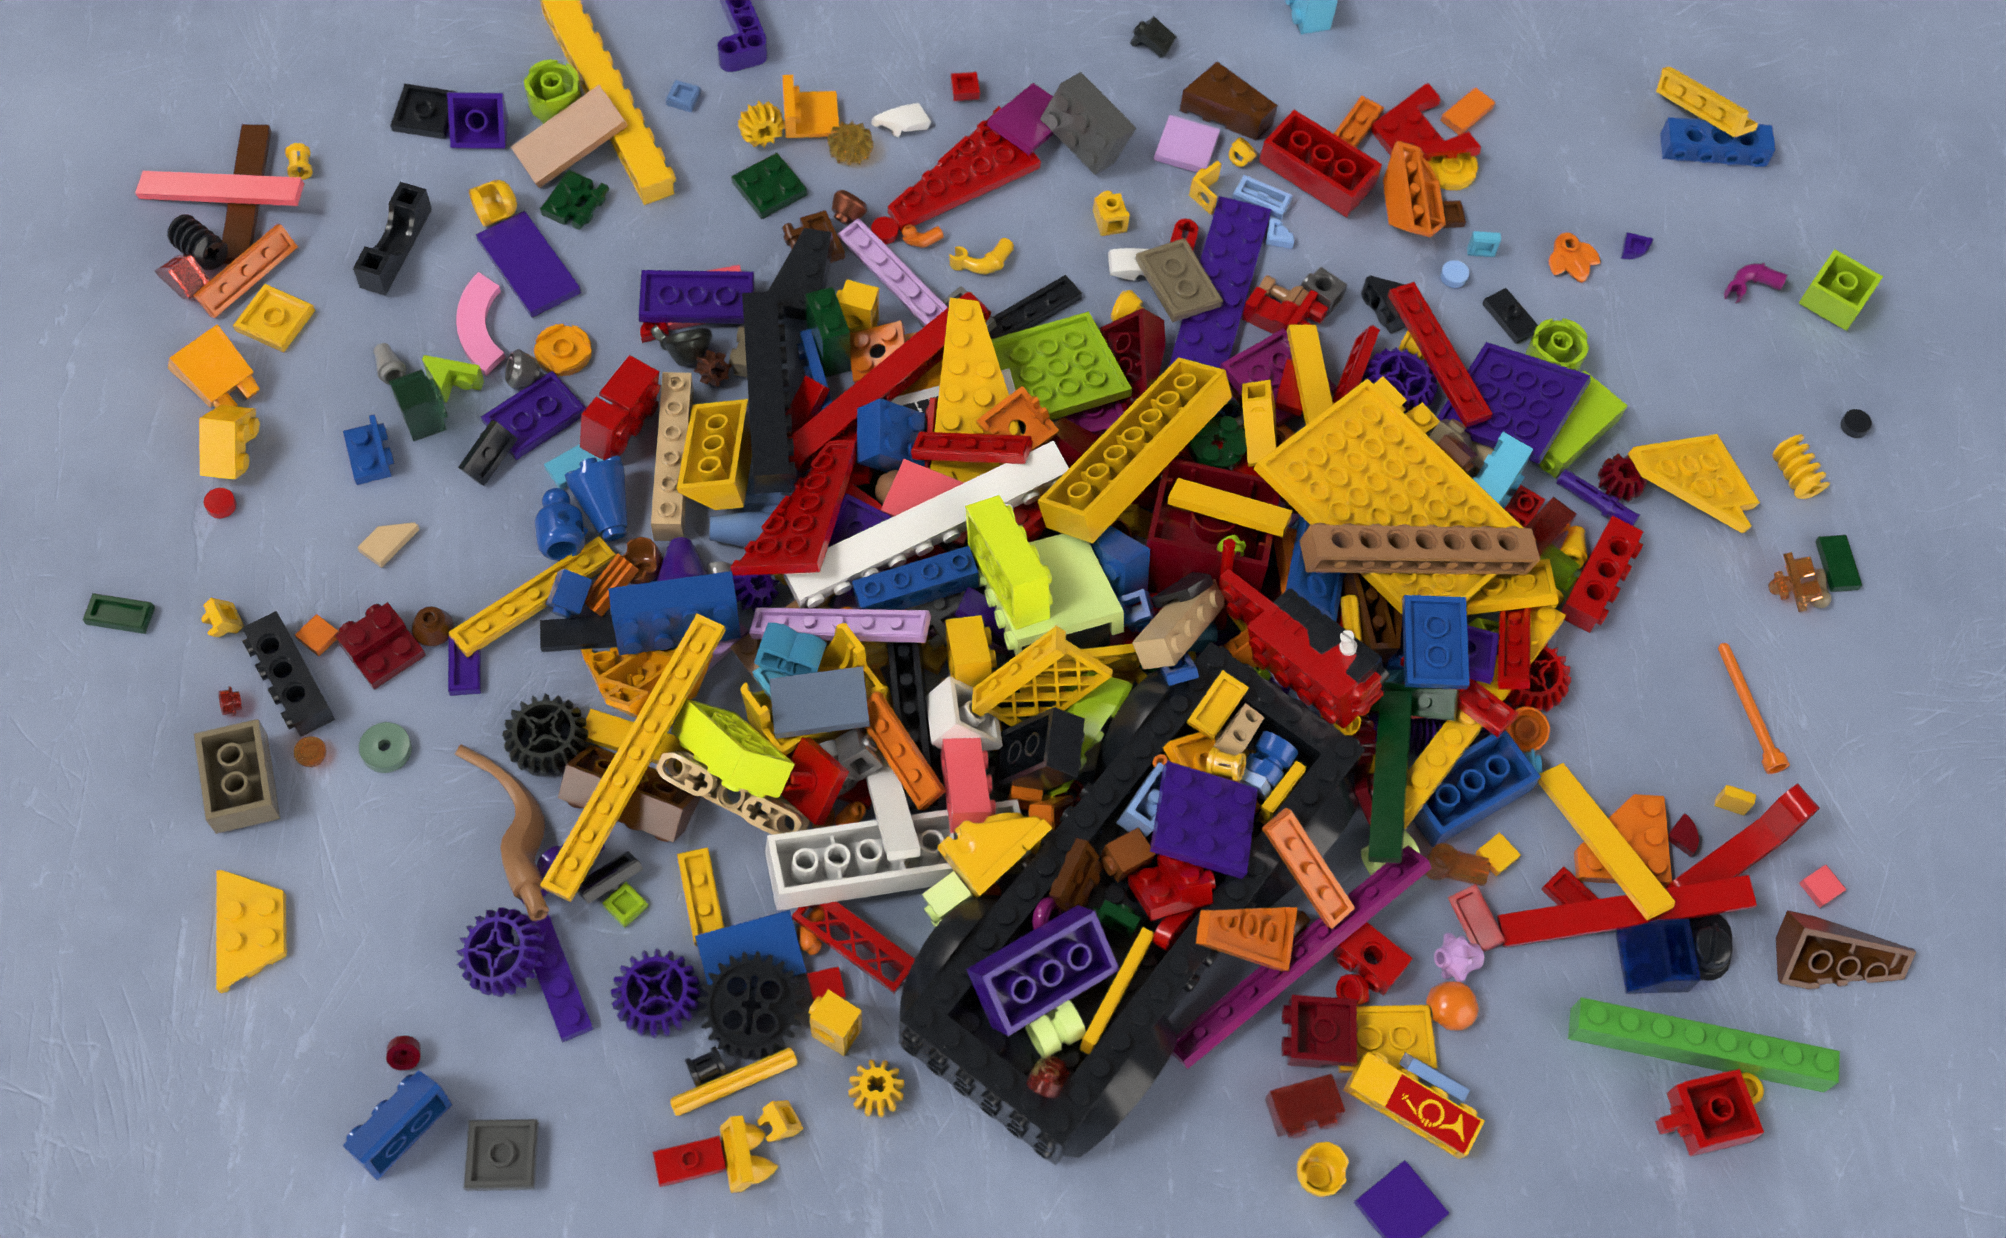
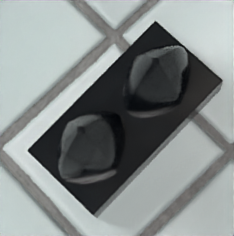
M491 420L486 429L480 433V437L458 468L477 483L485 486L518 438L498 422Z

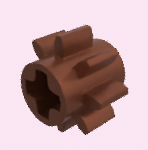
M706 350V356L696 358L698 363L694 372L702 376L700 378L701 383H711V385L718 387L721 380L729 379L728 372L732 365L724 361L725 354L720 352L715 354L714 351Z

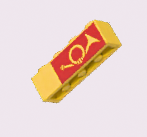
M1366 1052L1360 1057L1343 1091L1457 1159L1468 1156L1485 1122L1477 1117L1478 1112L1463 1103L1455 1104L1447 1099L1449 1095L1445 1091L1435 1086L1428 1088L1418 1082L1420 1078L1416 1074L1406 1069L1401 1071L1390 1065L1391 1061L1386 1056L1378 1052H1373L1372 1054Z

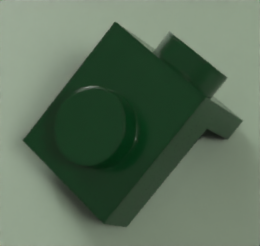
M1107 900L1104 901L1101 909L1095 906L1093 908L1100 924L1128 938L1131 937L1140 920V917L1136 916L1131 908L1122 904L1115 905Z

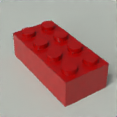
M1295 109L1264 141L1259 159L1261 164L1346 218L1375 187L1383 165Z

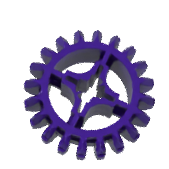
M1397 347L1392 349L1391 352L1385 348L1381 354L1376 353L1368 361L1361 379L1363 382L1368 378L1375 384L1383 376L1407 400L1402 405L1406 409L1403 412L1404 414L1422 402L1428 408L1435 399L1434 396L1437 393L1438 387L1435 375H1432L1433 372L1430 367H1426V360H1420L1418 352L1413 355L1409 354L1407 348L1403 352H1400ZM1390 371L1386 375H1380L1383 372ZM1413 392H1418V394L1413 396L1408 395L1412 394Z
M499 907L497 912L486 910L485 918L475 916L477 925L475 927L471 925L466 926L470 933L468 937L459 938L465 945L464 948L456 951L459 956L464 957L457 964L459 968L465 970L462 977L470 982L469 985L473 989L480 990L482 994L488 996L493 994L497 997H504L505 992L510 995L516 994L517 986L522 989L527 988L526 978H537L533 969L535 966H543L542 962L537 959L538 956L546 953L544 948L538 946L545 940L542 935L537 934L540 930L538 924L533 923L529 915L521 914V911L514 908L509 910ZM512 928L518 934L520 946L514 944V936L511 935ZM483 958L488 960V968L491 969L490 976L485 971Z
M660 949L654 951V957H649L647 951L643 950L642 960L638 961L634 956H631L629 960L632 967L629 968L628 966L621 965L620 971L623 976H614V984L618 987L611 989V996L616 998L612 1002L614 1010L619 1011L617 1017L620 1022L627 1020L626 1028L628 1030L638 1026V1035L643 1036L647 1029H650L651 1037L656 1038L658 1030L663 1029L665 1036H669L670 1026L674 1025L677 1030H681L682 1024L680 1019L691 1021L692 1015L688 1010L698 1009V1002L694 999L701 996L700 989L696 988L699 984L698 976H692L694 973L692 965L684 966L686 963L684 957L680 956L674 961V953L672 951H668L665 957H662ZM651 972H661L658 976L655 977L645 976L646 974ZM675 978L683 986L682 995L678 1002L669 993ZM634 984L638 986L639 991L642 993L636 1009L629 1002L630 992ZM655 989L657 992V989H661L662 995L659 997L655 995L652 998L649 990ZM664 1009L667 1011L666 1013L660 1015H650L654 1010Z

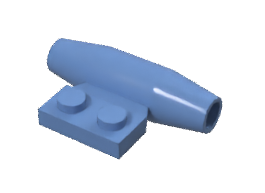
M748 479L744 508H740L743 512L710 516V540L746 547L750 540L756 541L763 532L761 526L783 498L792 495L796 490L794 484L797 481H790L791 492L755 494L754 479Z

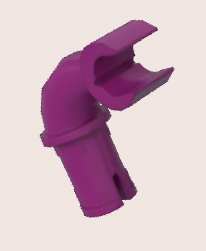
M1763 262L1762 264L1753 263L1746 265L1736 272L1733 281L1729 283L1724 291V298L1726 299L1730 292H1736L1738 298L1735 304L1740 302L1746 293L1747 288L1745 284L1748 281H1753L1754 283L1758 281L1780 291L1785 283L1787 274L1765 266Z

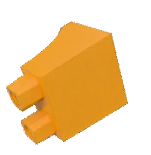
M218 324L169 358L167 369L186 384L210 408L212 406L216 408L220 405L238 407L237 403L229 395L236 389L239 390L246 400L253 397L260 390L252 377L253 370Z

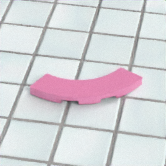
M478 272L468 283L461 295L457 308L456 325L466 356L472 364L480 365L482 374L488 376L506 358L505 353L492 341L486 328V318L490 306L501 290L499 285Z

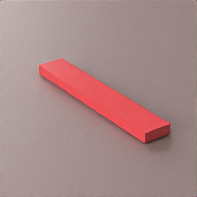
M143 171L135 193L139 199L298 206L304 182L301 177Z

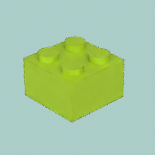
M1834 249L1809 285L1799 304L1847 331L1884 276Z

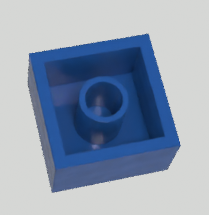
M881 398L857 408V464L886 473L899 470L903 459L925 467V460L913 459L911 455L912 447L919 432H925V413Z

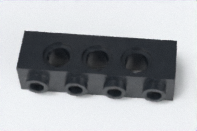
M275 611L242 627L247 636V639L242 640L250 657L257 655L260 661L255 664L256 669L263 681L270 679L273 685L268 688L276 705L282 703L286 711L280 714L288 729L290 730L295 727L300 737L334 721L335 718L278 612ZM278 648L276 652L267 654L270 650ZM291 672L289 676L280 678L282 674ZM304 696L301 701L293 702L295 698Z

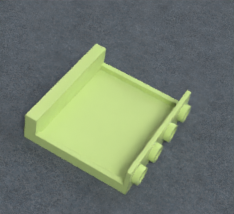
M1059 534L1029 542L1030 545H1035L1041 564L1043 566L1047 565L1050 570L1052 583H1049V590L1052 595L1053 604L1050 605V619L1015 630L980 568L978 569L979 586H985V597L988 606L995 608L994 615L999 629L1004 628L1006 646L1008 650L1013 649L1015 655L1022 651L1023 646L1032 644L1055 626L1066 631V635L1109 623L1112 635L1124 632V611L1090 543L1066 534Z

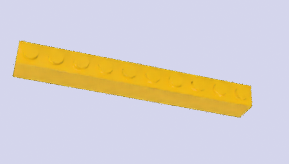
M540 0L542 14L568 63L577 71L579 83L584 93L587 94L600 85L628 124L626 128L609 140L643 205L674 195L673 183L676 182V177L671 166L666 167L664 163L665 156L661 147H655V139L650 127L645 128L641 110L639 107L634 108L632 94L628 88L624 89L620 71L613 69L611 55L608 50H603V42L598 31L593 32L591 18L588 13H583L581 0Z

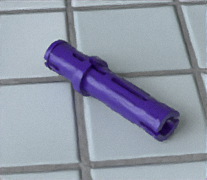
M1567 468L1556 482L1557 485H1560L1602 512L1601 515L1605 518H1611L1613 515L1634 526L1640 516L1618 502L1619 499L1617 497H1610Z

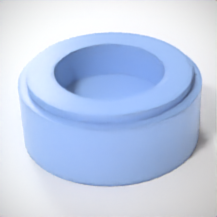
M1457 260L1446 262L1440 273L1441 281L1450 288L1464 286L1469 277L1468 267L1463 262Z

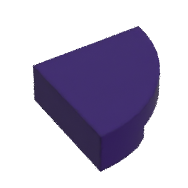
M1627 232L1624 237L1621 259L1630 260L1643 256L1649 250L1654 238Z

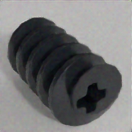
M179 215L170 223L167 233L169 242L198 267L204 270H213L225 262L228 255L227 244L222 242L219 236L215 235L205 225H202L192 215Z

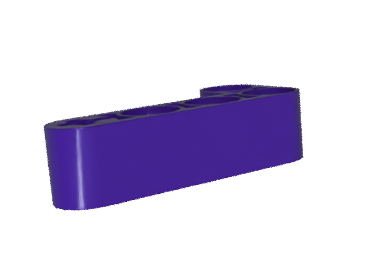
M720 0L733 31V35L725 36L718 41L717 48L720 68L726 72H736L763 64L768 57L767 40L751 0Z

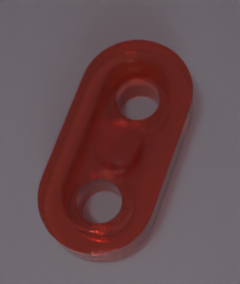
M1047 1056L1046 1059H1039L1030 1072L1026 1084L1038 1094L1056 1098L1065 1086L1070 1072L1065 1068L1066 1064L1064 1061L1053 1056Z

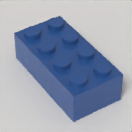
M732 571L608 588L611 616L619 656L678 647L696 614L725 626L726 631L720 641L741 638Z
M1506 730L1498 738L1492 734L1466 749L1415 816L1413 822L1431 847L1435 848L1532 791L1541 776Z

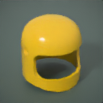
M492 180L473 187L468 191L474 210L484 227L511 217L517 209L515 194L505 181Z

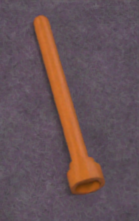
M1721 643L1718 646V651L1764 752L1762 754L1763 760L1761 761L1766 774L1781 772L1790 766L1784 752H1781L1779 748H1775L1729 644Z

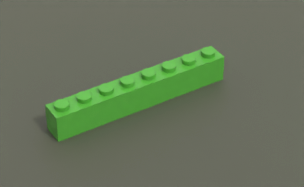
M1583 997L1570 1009L1569 1040L1722 1072L1740 1069L1741 1073L1753 1074L1761 1080L1823 1093L1839 1082L1840 1051Z

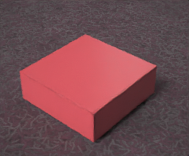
M1824 865L1799 883L1819 908L1847 890L1827 865Z

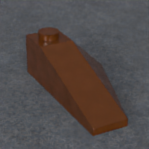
M1787 910L1776 935L1778 981L1781 984L1805 989H1817L1819 985L1835 983L1837 986H1846L1848 982L1865 980L1867 983L1903 980L1916 954V951L1912 948L1816 916Z

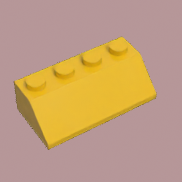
M748 399L692 405L677 484L678 493L714 510L744 508L752 459Z

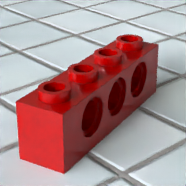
M1612 515L1560 611L1566 615L1565 621L1588 633L1591 632L1595 624L1602 625L1609 612L1605 608L1607 602L1613 604L1621 589L1616 586L1619 579L1625 581L1632 568L1627 563L1630 558H1637L1644 545L1639 542L1644 531Z

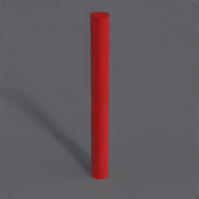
M1225 539L1223 542L1220 576L1228 568L1233 571L1236 545L1233 539ZM1219 577V590L1222 591V584ZM1225 607L1215 617L1217 630H1224L1226 628L1228 613Z

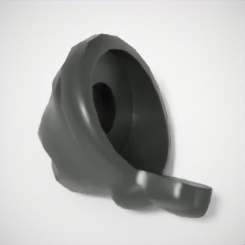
M656 325L650 330L654 338L660 342L661 348L668 351L673 360L681 366L698 363L696 358L703 356L709 348L710 340L713 337L711 330L708 328L691 329L671 336H667Z

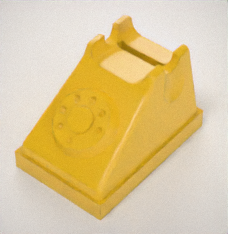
M1011 812L988 816L983 823H973L965 820L954 830L957 834V839L947 836L938 845V850L972 896L979 897L1041 840L1052 827L1044 819L1041 820L1037 816L1023 817L1021 813Z

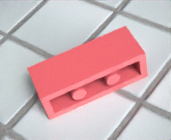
M943 739L940 760L944 788L946 789L945 797L950 833H956L954 830L965 820L973 823H983L986 817L995 815L996 804L994 799L989 798V794L992 793L991 775H986L985 769H988L987 750H982L981 739Z

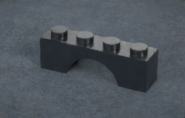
M404 182L399 183L389 201L388 220L380 241L373 248L365 246L353 267L360 288L387 295L432 210L426 189Z

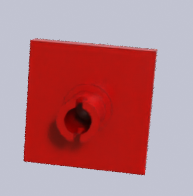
M802 737L791 759L795 765L781 795L814 825H824L849 770L812 738Z

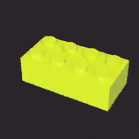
M1000 495L966 505L968 546L974 560L1015 630L1050 619V605L1053 604L1052 595L1049 590V583H1052L1050 570L1047 565L1043 566L1041 564L1035 545L1028 543L1025 529L1022 525L1016 523L1011 506H1006Z
M687 699L671 730V733L680 740V746L692 751L695 760L708 766L707 771L719 777L724 787L735 792H739L741 788L759 798H765L766 795L779 798L795 765L736 712Z

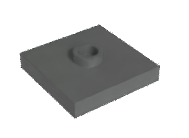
M538 1119L469 1120L464 1178L465 1191L535 1190Z

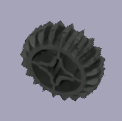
M546 693L542 701H538L535 696H532L531 704L527 705L521 701V711L512 709L511 716L513 719L505 720L507 730L502 733L503 739L506 741L504 744L505 751L510 753L509 758L511 762H518V768L522 771L528 767L529 773L533 776L539 769H541V773L545 777L549 769H553L559 775L560 766L564 765L566 767L570 759H574L580 754L579 751L585 750L587 747L584 740L588 737V730L582 728L587 726L586 719L581 717L582 713L578 707L573 708V703L570 700L563 703L559 695L553 701H550V697ZM564 723L570 726V734L566 741L562 739L560 734ZM525 729L529 731L531 736L529 745L526 748L521 744Z

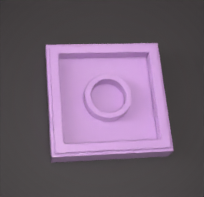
M1169 115L1154 160L1196 173L1202 168L1206 169L1219 137L1220 129Z

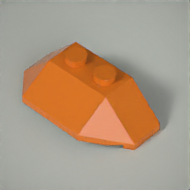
M1397 141L1383 178L1389 225L1431 238L1446 225L1439 180L1430 164L1422 157L1424 154L1420 147Z

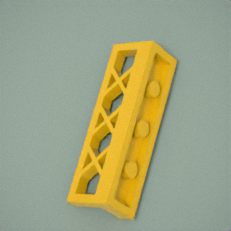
M1671 66L1662 68L1656 89L1657 93L1734 138L1756 130L1758 123L1747 117L1748 110Z

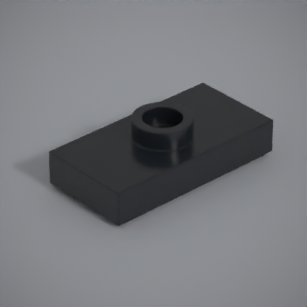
M1507 288L1485 298L1482 303L1515 344L1534 334L1538 324Z
M626 851L586 876L577 892L589 904L603 894L617 890L624 881L643 870L639 860L629 851Z

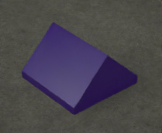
M447 92L450 148H506L509 117L503 93Z

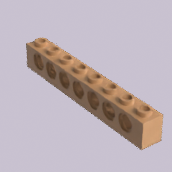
M1316 523L1310 525L1299 540L1306 572L1527 575L1540 560L1532 528H1519L1517 526L1492 528L1491 526L1464 527L1457 525L1453 527H1438L1436 525H1427L1420 527L1407 524L1398 526H1382L1381 524L1360 526L1351 523L1343 525Z

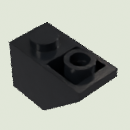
M1368 276L1361 291L1363 301L1370 305L1376 313L1380 324L1385 326L1390 334L1405 328L1404 322L1388 297L1390 289L1405 284Z

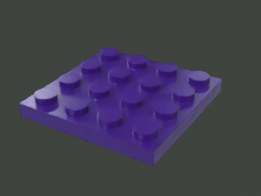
M1486 342L1467 371L1491 410L1492 416L1489 420L1466 427L1464 431L1471 435L1472 441L1495 448L1502 432H1505L1533 448L1528 460L1540 464L1590 384V375ZM1448 399L1437 418L1440 421L1453 418L1462 423Z

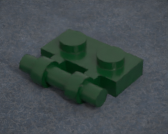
M568 170L541 206V215L563 225H566L570 218H573L572 226L580 230L584 224H588L591 221L597 206H601L604 203L609 187L604 183H600L596 189H592L594 187L592 179ZM583 201H587L584 206H580Z

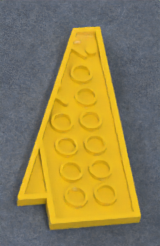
M950 298L934 432L984 434L977 425L976 420L1008 397L1009 393L979 301ZM1012 421L1009 424L1010 433L1012 435H1022L1018 421ZM931 460L930 469L965 483L1005 463Z

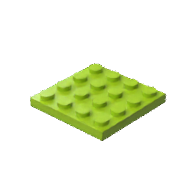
M1089 311L991 339L1001 370L1010 368L1015 391L1023 386L1031 397L1036 396L1039 399L1040 406L1042 408L1046 407L1050 420L1132 396V388Z

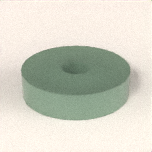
M382 722L371 726L364 732L359 742V753L363 762L368 768L379 773H389L398 770L406 764L412 752V744L407 732L398 724L391 722ZM383 745H390L388 750H380Z

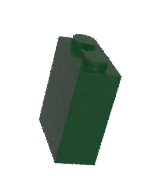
M830 287L805 294L807 330L811 329L825 378L851 371L850 331L834 288Z

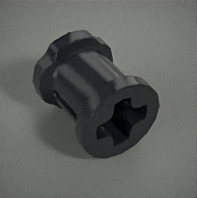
M716 1046L711 1047L710 1052L693 1060L690 1058L685 1059L686 1066L696 1087L701 1085V1081L718 1073L721 1075L727 1073Z

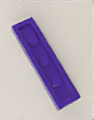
M548 914L541 920L532 921L538 924L540 928L537 934L542 935L545 939L538 946L544 948L546 952L538 956L537 959L542 962L543 966H535L534 970L563 1043L594 1029Z

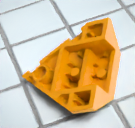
M617 647L610 648V651H600L594 653L593 649H581V655L605 703L637 718L677 647L673 650H654L620 656ZM713 654L687 699L692 700L697 696Z

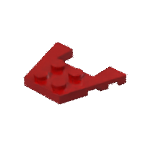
M1429 83L1424 84L1372 123L1371 127L1372 134L1390 156L1397 141L1420 147L1424 154L1422 157L1426 161H1431V157L1444 155L1447 159L1457 158L1458 154L1469 152L1470 156H1476L1481 151V145L1469 131L1443 140L1421 113L1440 104V96Z

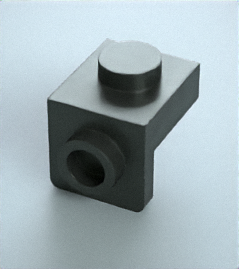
M1153 16L1148 21L1144 22L1142 20L1133 30L1135 35L1130 44L1136 46L1143 42L1157 56L1162 58L1168 53L1177 36Z

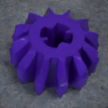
M773 574L733 576L737 603L741 602L742 611L751 608L755 612L756 608H768L772 605V599L776 598L779 594L774 589L779 581L771 578Z

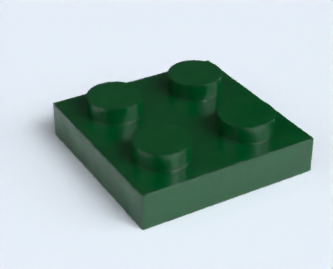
M778 153L731 176L732 184L761 220L807 196V188Z

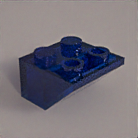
M1660 919L1616 931L1626 994L1689 992L1701 981L1689 919Z

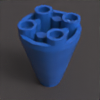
M613 456L597 462L596 458H588L579 463L580 468L565 474L570 491L598 534L603 536L604 541L610 542L623 538L627 535L625 474L621 457Z

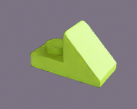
M423 355L422 361L427 376L445 403L448 401L453 385L464 390L475 389L481 391L484 378L480 365Z

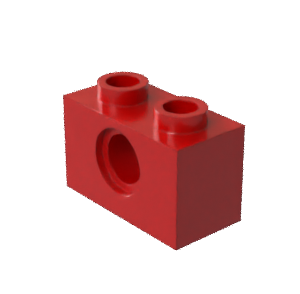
M1368 922L1340 943L1333 954L1342 968L1361 975L1367 981L1371 991L1379 992L1383 996L1413 959ZM1364 954L1373 955L1377 959L1378 964L1368 963L1364 958Z

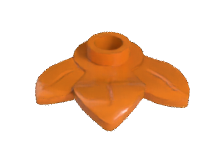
M1568 232L1560 234L1555 239L1554 252L1549 256V267L1553 275H1559L1566 270L1580 283L1587 279L1590 266L1600 264V257L1594 247L1588 243L1580 242L1574 234Z

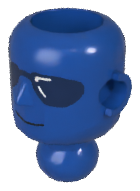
M561 488L549 489L542 497L543 508L539 510L535 517L537 546L544 557L560 561L568 555L576 556L581 553L585 546V535L588 529L583 526L581 511L576 506L570 504L569 494Z

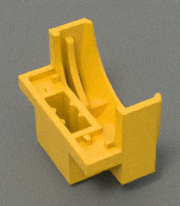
M846 623L836 625L834 637L824 650L817 672L863 666L867 699L875 691L882 694L885 693L884 686L867 665L864 646ZM747 682L740 689L750 725L785 756L796 750L802 737H810L817 744L825 741L835 740L851 730L846 729L776 739L774 735L772 702L764 690L751 692Z

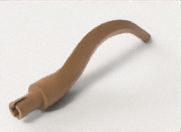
M461 744L456 750L455 755L491 773L503 785L513 801L515 817L505 832L500 846L503 867L515 898L523 900L530 920H541L549 912V908L541 893L542 887L540 884L543 879L535 864L536 854L545 832V819L542 810L531 792L516 777L492 760Z

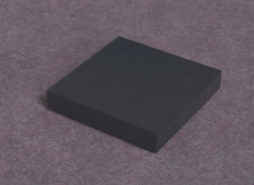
M404 84L390 125L392 131L445 139L449 129L447 92L457 91Z

